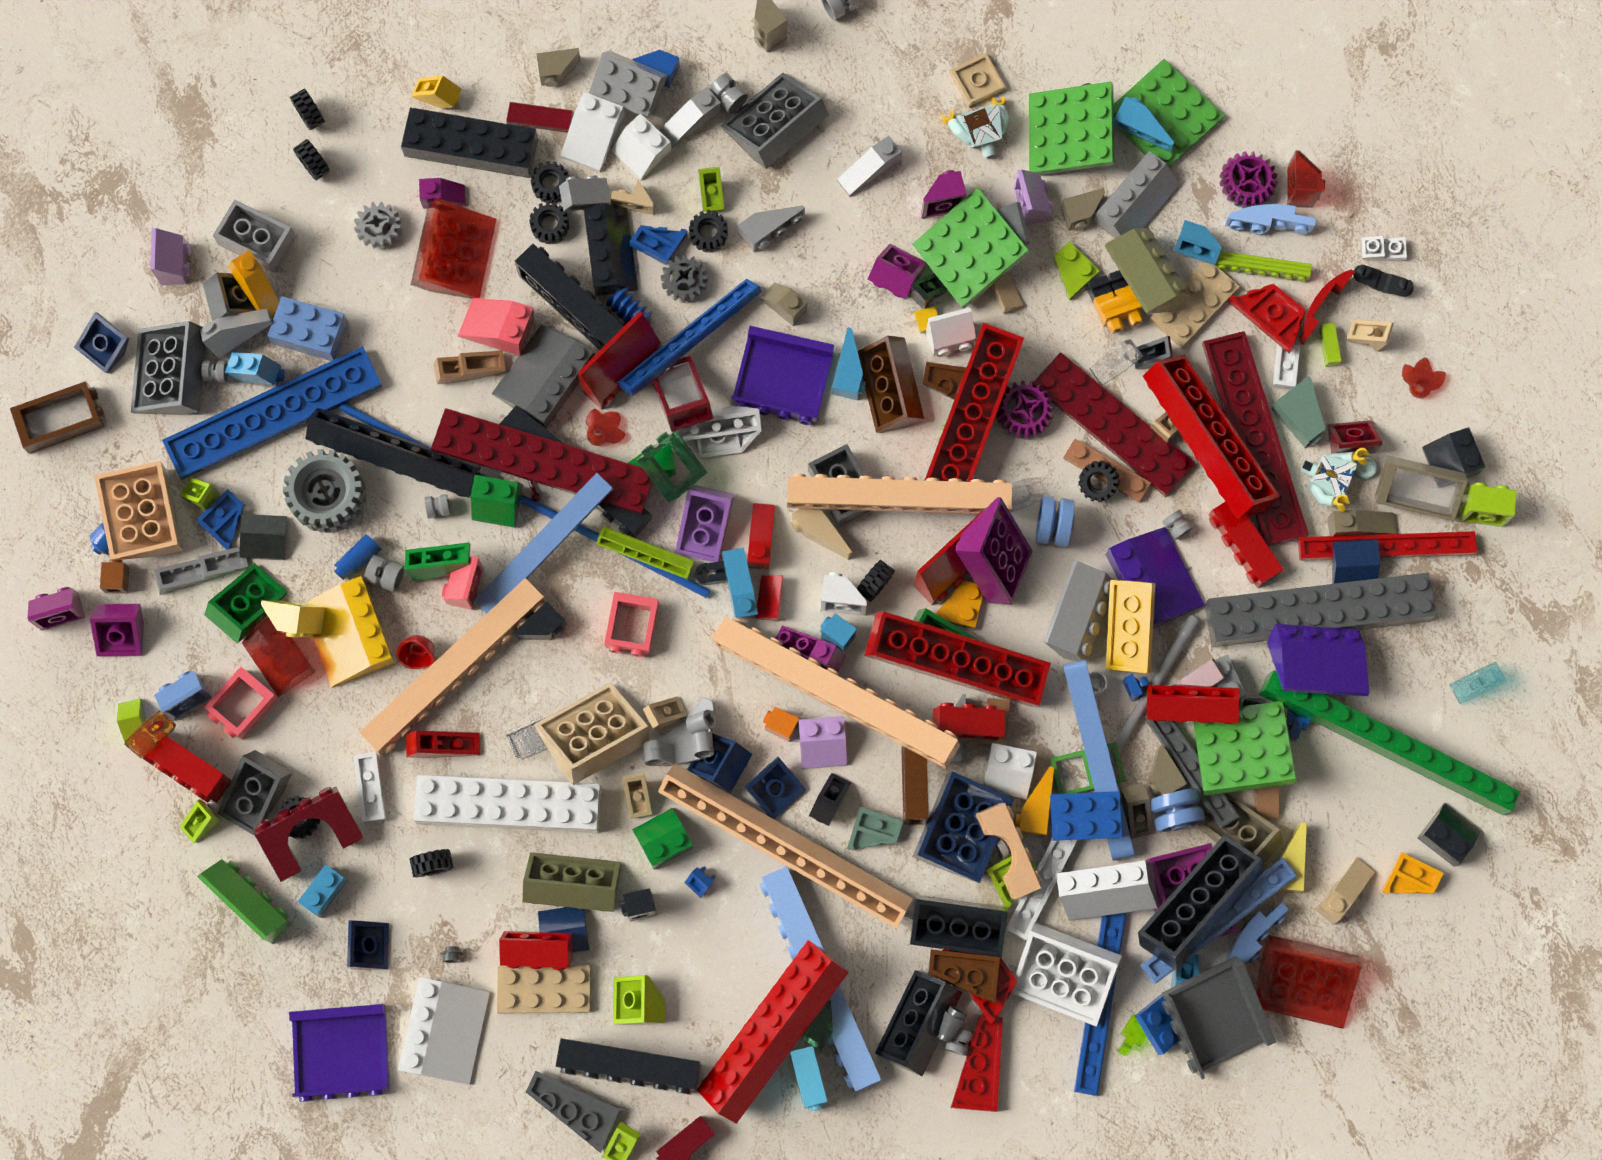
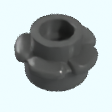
M456 946L445 947V951L440 952L442 962H461L463 952L459 951V947Z

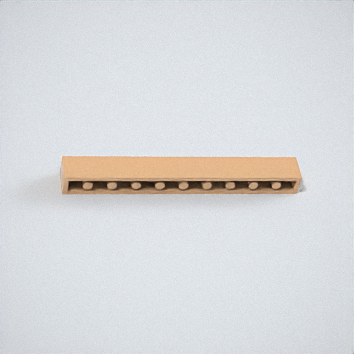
M793 474L788 476L787 508L979 514L997 497H1001L1011 513L1012 483H1007L1005 480H994L993 483H986L981 479L962 482L961 479L957 478L949 479V481L927 478L926 481L917 480L915 477L895 480L891 476H885L882 479L860 476L857 479L850 478L848 475L828 478V475L818 474L815 477H806L805 474Z
M526 578L522 580L359 733L380 755L384 752L386 754L395 747V742L400 737H406L412 731L411 727L417 721L422 722L429 715L428 711L434 705L435 707L439 706L445 700V695L450 690L455 691L462 684L461 680L467 674L471 676L479 668L478 664L483 659L488 660L491 658L497 646L500 644L504 645L512 637L510 634L518 629L527 618L546 602L544 596Z

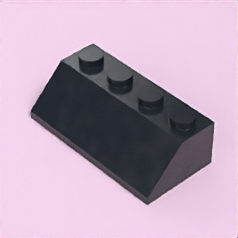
M605 203L583 206L595 296L614 294L616 291L626 287L628 288L627 292L638 291L633 248L629 246L631 233L627 209Z
M916 895L910 945L1002 957L1008 915L1007 907Z
M915 970L875 1054L923 1077L940 1041V1038L937 1036L945 1010H948L950 1006L956 1008L963 992L945 981Z

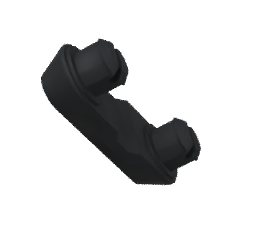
M1364 264L1358 265L1354 269V279L1372 289L1401 297H1407L1413 292V282L1406 278L1388 274Z

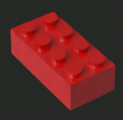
M149 724L133 745L138 750L136 755L152 766L157 763L155 768L170 778L175 775L173 780L189 791L193 787L192 793L207 803L210 800L218 803L232 780L156 729L152 730L154 727Z

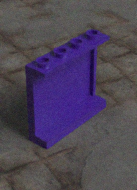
M749 326L748 338L734 394L731 397V405L759 409L760 415L767 416L773 414L782 420L795 419L799 420L798 422L803 425L816 424L834 354V345Z
M375 1004L289 1012V1021L292 1022L295 1088V1093H292V1097L299 1098V1102L313 1101V1096H322L323 1100L337 1099V1094H346V1098L360 1097V1092H369V1096L384 1095L383 1090H390L386 1005Z

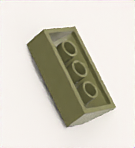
M1134 228L1105 245V248L1146 314L1177 311L1191 296L1186 288V284L1181 280L1174 265L1171 264L1164 249L1159 245L1154 237V233L1149 228Z
M530 852L523 879L522 902L614 912L621 862Z

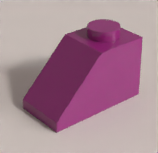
M444 178L419 179V198L423 209L466 206L465 185Z

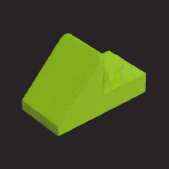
M720 167L698 169L703 212H707V210H724Z
M620 1122L602 1157L606 1160H627L638 1143L641 1134Z

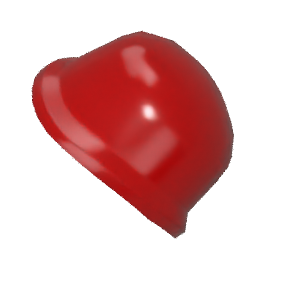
M410 636L398 646L396 658L402 666L409 669L429 668L435 662L434 644L425 636Z

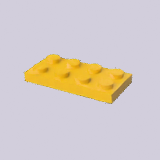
M1110 580L1106 669L1151 673L1155 583Z

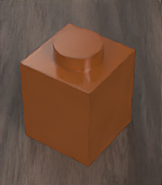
M109 559V562H101L100 589L105 593H128L130 567L123 560L111 561Z

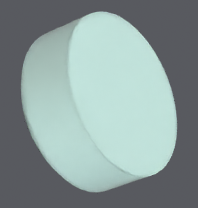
M1363 457L1367 459V464L1362 465L1357 460L1354 474L1359 479L1368 480L1376 473L1377 465L1372 458Z

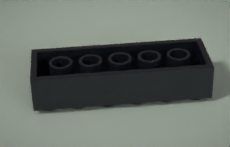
M410 107L401 149L404 157L530 178L538 135L534 128Z
M531 244L515 260L518 276L599 351L626 325L620 318L615 319L611 315V310L602 303L600 305L590 290L582 289L577 278L573 275L569 277L564 272V267L558 261L553 262L543 247L540 246L538 248L536 245Z
M1224 835L1139 930L1140 946L1178 971L1263 873L1262 859Z
M560 1038L555 1067L560 1068V1073L576 1076V1071L584 1072L583 1076L586 1078L599 1080V1075L607 1076L606 1080L610 1082L622 1083V1079L630 1080V1084L634 1086L645 1087V1083L653 1084V1088L657 1090L668 1091V1087L676 1088L677 1093L691 1095V1091L697 1090L701 1063L700 1061Z

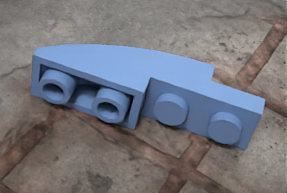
M1280 903L1266 916L1260 911L1255 913L1236 936L1226 960L1236 956L1244 964L1247 961L1250 964L1260 956L1258 951L1262 948L1256 940L1262 941L1270 933L1268 928L1273 924L1278 926L1286 918L1284 913L1289 909L1283 903Z

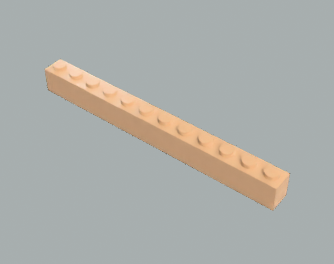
M725 616L712 637L717 647L945 769L948 768L960 747L957 736L948 730H945V732L938 730V726L929 720L923 722L917 718L918 715L908 709L903 711L897 708L898 705L890 699L884 701L878 698L879 695L869 688L866 691L859 688V684L850 678H847V680L842 679L837 671L831 668L826 670L820 667L821 664L812 658L807 660L801 657L802 654L794 648L790 647L788 650L782 647L783 644L775 638L771 637L769 640L763 637L764 634L754 627L751 630L748 629L741 620L735 617L731 620Z
M676 763L666 774L658 790L662 795L896 929L913 898Z

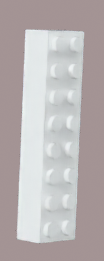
M417 775L413 821L416 824L598 833L601 786L600 784L590 783L572 785L570 782Z

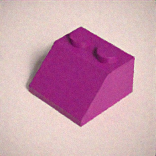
M948 170L938 176L923 198L922 219L947 214L962 200L966 199L967 194L961 171Z
M889 243L876 258L867 280L873 282L879 288L891 291L896 297L906 299L910 294L911 284L919 280L927 263Z
M70 587L60 588L57 590V593L50 595H37L35 599L28 602V621L41 631L85 618L79 593Z
M95 604L90 616V624L96 657L142 656L144 621L141 604Z

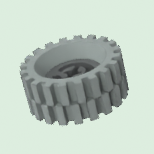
M324 449L317 450L318 455L315 456L312 451L307 452L308 458L302 460L301 457L297 458L298 466L295 468L291 465L288 468L291 475H285L284 482L287 486L283 487V493L286 496L284 500L297 520L303 526L305 524L310 530L314 531L317 528L319 532L326 533V528L336 532L339 525H342L343 528L348 527L349 525L346 521L350 518L355 521L358 518L356 511L362 512L364 508L361 503L366 501V494L364 493L366 488L362 480L363 478L351 460L348 461L347 457L343 454L338 456L336 451L329 450V454H326ZM325 479H331V480H334L335 482L331 483V482H329V481H327V480H325ZM320 481L323 482L324 486L328 490V494L331 500L333 501V503L330 505L328 503V500L324 496L322 488L318 484V482ZM321 502L322 504L327 506H319L317 505V503Z

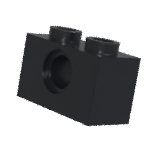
M650 888L623 894L624 900L620 901L621 910L624 917H628L630 922L657 916Z

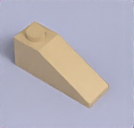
M799 508L792 513L793 521L791 524L797 533L801 532L804 537L846 559L852 557L851 549L821 509Z
M1355 858L1314 910L1331 924L1339 922L1375 872L1359 858Z

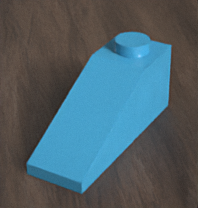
M1125 97L1114 118V126L1171 152L1174 141L1147 107L1137 98L1131 97L1130 99Z
M848 327L832 386V395L857 400L858 395L863 394L866 382L862 381L863 372L852 328Z
M744 548L722 551L733 616L740 618L758 614Z

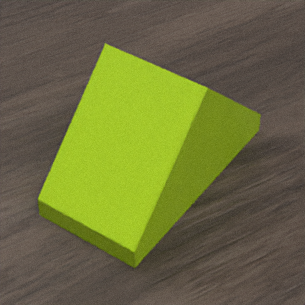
M190 478L179 496L206 511L218 499L220 494L211 484Z
M141 698L118 703L117 724L126 747L133 746L147 728Z
M199 799L179 827L195 843L216 826L221 819L206 802Z

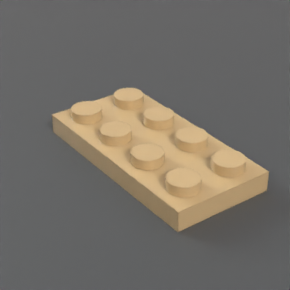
M1203 262L1184 282L1191 296L1177 311L1154 313L1149 320L1166 336H1170V339L1181 349L1240 287L1216 265Z
M574 965L564 970H554L551 967L531 969L530 967L520 966L519 968L512 969L507 966H498L497 1013H590V965Z

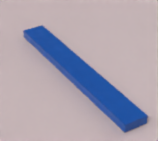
M745 279L617 382L619 387L631 396H634L762 293L761 287L749 279Z
M1126 913L1101 917L1098 947L1120 955ZM1116 976L1097 1027L1086 1022L1084 1023L1074 1092L1092 1096L1098 1095Z

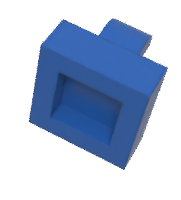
M1133 674L1126 676L1122 680L1131 701L1140 698L1143 694L1141 689L1149 684L1146 676L1136 680Z
M705 866L700 869L696 867L684 882L700 898L707 893L715 879L714 874L709 878L704 873L707 869Z

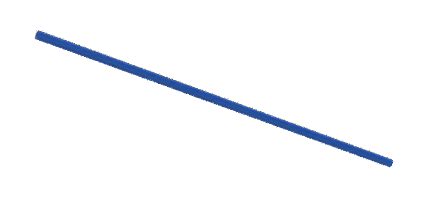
M346 403L339 406L340 411L373 428L429 447ZM521 494V504L551 519L558 514V512ZM582 524L574 530L595 542L598 540L599 533ZM627 557L704 598H707L710 590L689 579Z

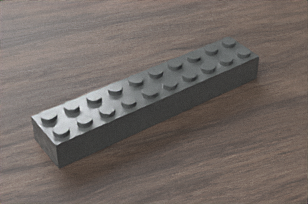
M1429 573L1209 598L1204 605L1211 647L1268 641L1275 624L1363 630L1430 622L1437 616Z

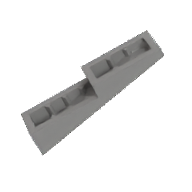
M239 547L202 555L196 560L154 569V576L159 595L245 570L249 566L246 558H239Z

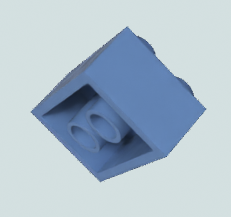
M281 296L268 338L272 345L332 361L336 359L348 321L344 313Z

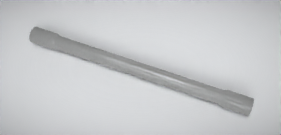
M1191 615L1188 616L1179 631L1178 637L1149 685H1162L1186 643L1191 639L1199 626L1200 621ZM1148 686L1114 741L1117 744L1119 755L1147 710ZM1108 748L1112 766L1114 767L1116 763L1113 748Z

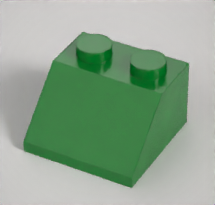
M475 475L471 492L472 520L515 528L523 484Z
M673 808L632 829L653 870L694 848Z

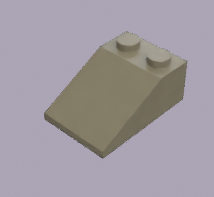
M1227 793L1226 797L1240 818L1220 830L1208 814L1205 817V821L1201 822L1198 827L1215 843L1226 835L1260 857L1263 865L1283 843L1281 831Z

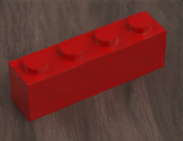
M1226 502L1211 510L1209 521L1212 527L1219 530L1223 543L1234 552L1235 561L1239 566L1244 567L1247 572L1246 577L1251 584H1255L1258 588L1280 575L1284 569L1248 516L1237 519L1230 511Z
M1148 685L1147 720H1154L1156 722L1166 720L1180 723L1187 721L1200 723L1221 722L1223 724L1239 723L1240 688Z

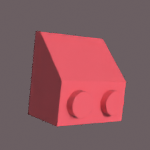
M470 557L469 565L447 574L450 578L448 584H444L442 589V597H444L446 604L469 610L473 609L483 572V566L479 557Z

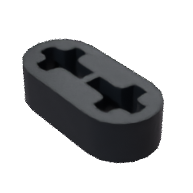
M724 562L700 564L695 570L697 582L702 585L727 583L725 573L717 574V572L724 571ZM703 569H707L708 573L715 572V574L708 575V579H703V576H699Z

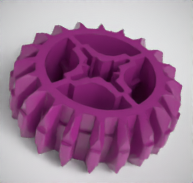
M1244 151L1242 156L1237 153L1233 158L1230 157L1227 160V164L1223 165L1222 172L1219 175L1222 180H1220L1219 184L1224 187L1222 194L1228 193L1227 201L1232 198L1235 200L1234 206L1238 202L1242 203V208H1245L1247 204L1250 207L1255 206V203L1262 205L1263 201H1269L1270 196L1274 194V188L1278 184V181H1276L1278 176L1277 173L1273 172L1275 166H1268L1270 159L1262 160L1263 154L1256 157L1253 151L1248 156L1247 152ZM1232 173L1236 175V178L1239 181L1237 186L1233 181ZM1259 174H1261L1264 179V187L1261 185V181L1258 179Z
M1023 380L1020 386L1016 382L1012 383V388L1006 386L996 414L999 415L997 422H1003L1001 428H1009V435L1014 431L1017 432L1016 438L1024 434V438L1028 439L1029 433L1035 438L1037 437V431L1044 433V427L1050 426L1049 420H1052L1054 414L1051 413L1054 411V406L1050 405L1053 399L1052 397L1045 398L1048 391L1041 392V384L1034 388L1033 381H1030L1029 386H1026ZM1025 395H1026V396H1030V397L1034 398L1035 400H1028V399L1025 397ZM1016 397L1017 406L1008 412V402ZM1041 408V418L1033 422L1032 413L1037 412V409ZM1015 419L1022 420L1024 424L1016 422Z

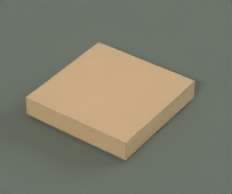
M987 52L949 70V74L968 108L1006 91L1007 87Z

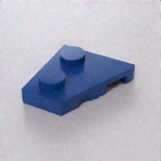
M640 225L631 238L629 246L667 266V261L671 260L687 236L688 230L671 231L668 230V227L653 228Z
M227 489L196 521L228 550L231 547L245 505Z
M1162 994L1135 1015L1158 1055H1164L1179 1042L1178 1035L1175 1034L1170 1024L1173 1021L1171 1014L1168 1015L1162 1005V1002L1165 1001Z

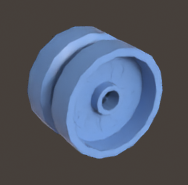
M1042 496L1036 528L1035 542L1037 544L1047 545L1051 540L1052 532H1054L1055 546L1067 548L1074 522V499L1062 498L1056 511L1055 498L1053 496Z
M1197 788L1168 793L1150 800L1152 813H1167L1154 820L1157 833L1181 830L1205 821L1202 808H1187L1200 801Z

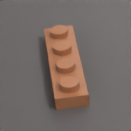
M1074 439L1063 457L1064 460L1081 470L1093 461L1099 462L1102 460L1104 463H1111V466L1117 469L1116 472L1120 476L1118 491L1138 503L1151 483L1077 439ZM1101 473L1093 475V477L1100 481L1108 483L1105 475Z

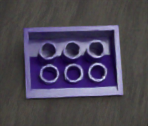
M1165 527L1127 539L1108 548L1105 555L1118 580L1155 583L1153 629L1205 605Z
M1289 624L1274 625L1267 645L1283 691L1353 696L1369 695L1366 650L1359 629Z

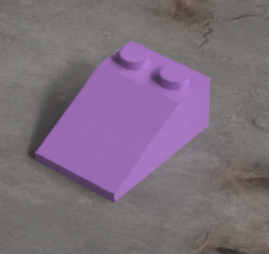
M692 484L686 496L675 553L718 562L735 494Z

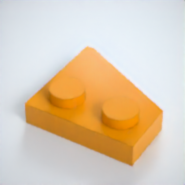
M963 581L935 614L953 625L975 630L983 594L976 583Z
M1400 852L1382 892L1434 894L1444 873Z

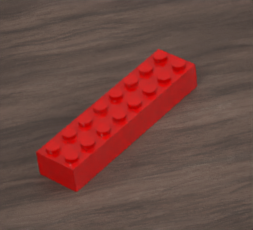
M986 323L982 324L924 481L927 478H938L940 481H949V479L957 478L961 479L962 482H971L1024 337Z
M1185 355L1159 360L1142 376L1237 519L1264 512L1280 498V495Z
M885 611L875 614L864 654L868 658L1030 707L1040 706L1051 665L1050 662Z
M807 940L712 1070L701 1082L697 1092L719 1115L737 1124L848 975L849 971L824 949Z

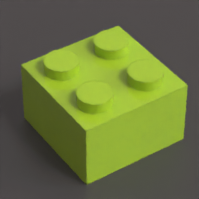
M1474 483V485L1469 487L1467 495L1463 494L1461 500L1463 508L1459 515V522L1503 527L1515 516L1517 490H1511L1508 486H1496L1495 488L1487 487L1485 483Z

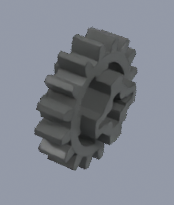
M686 255L683 256L682 260L675 256L674 263L668 260L669 268L663 267L664 274L661 275V281L664 282L662 283V288L667 289V296L674 294L675 301L681 297L684 303L688 297L691 301H694L695 294L700 297V289L706 290V284L704 283L708 282V276H705L707 270L706 268H701L702 262L695 263L694 256L687 260ZM671 274H673L674 277H675V278L672 280V281H673L672 283L670 282V276H671ZM698 274L699 280L696 284L694 278H696V275Z

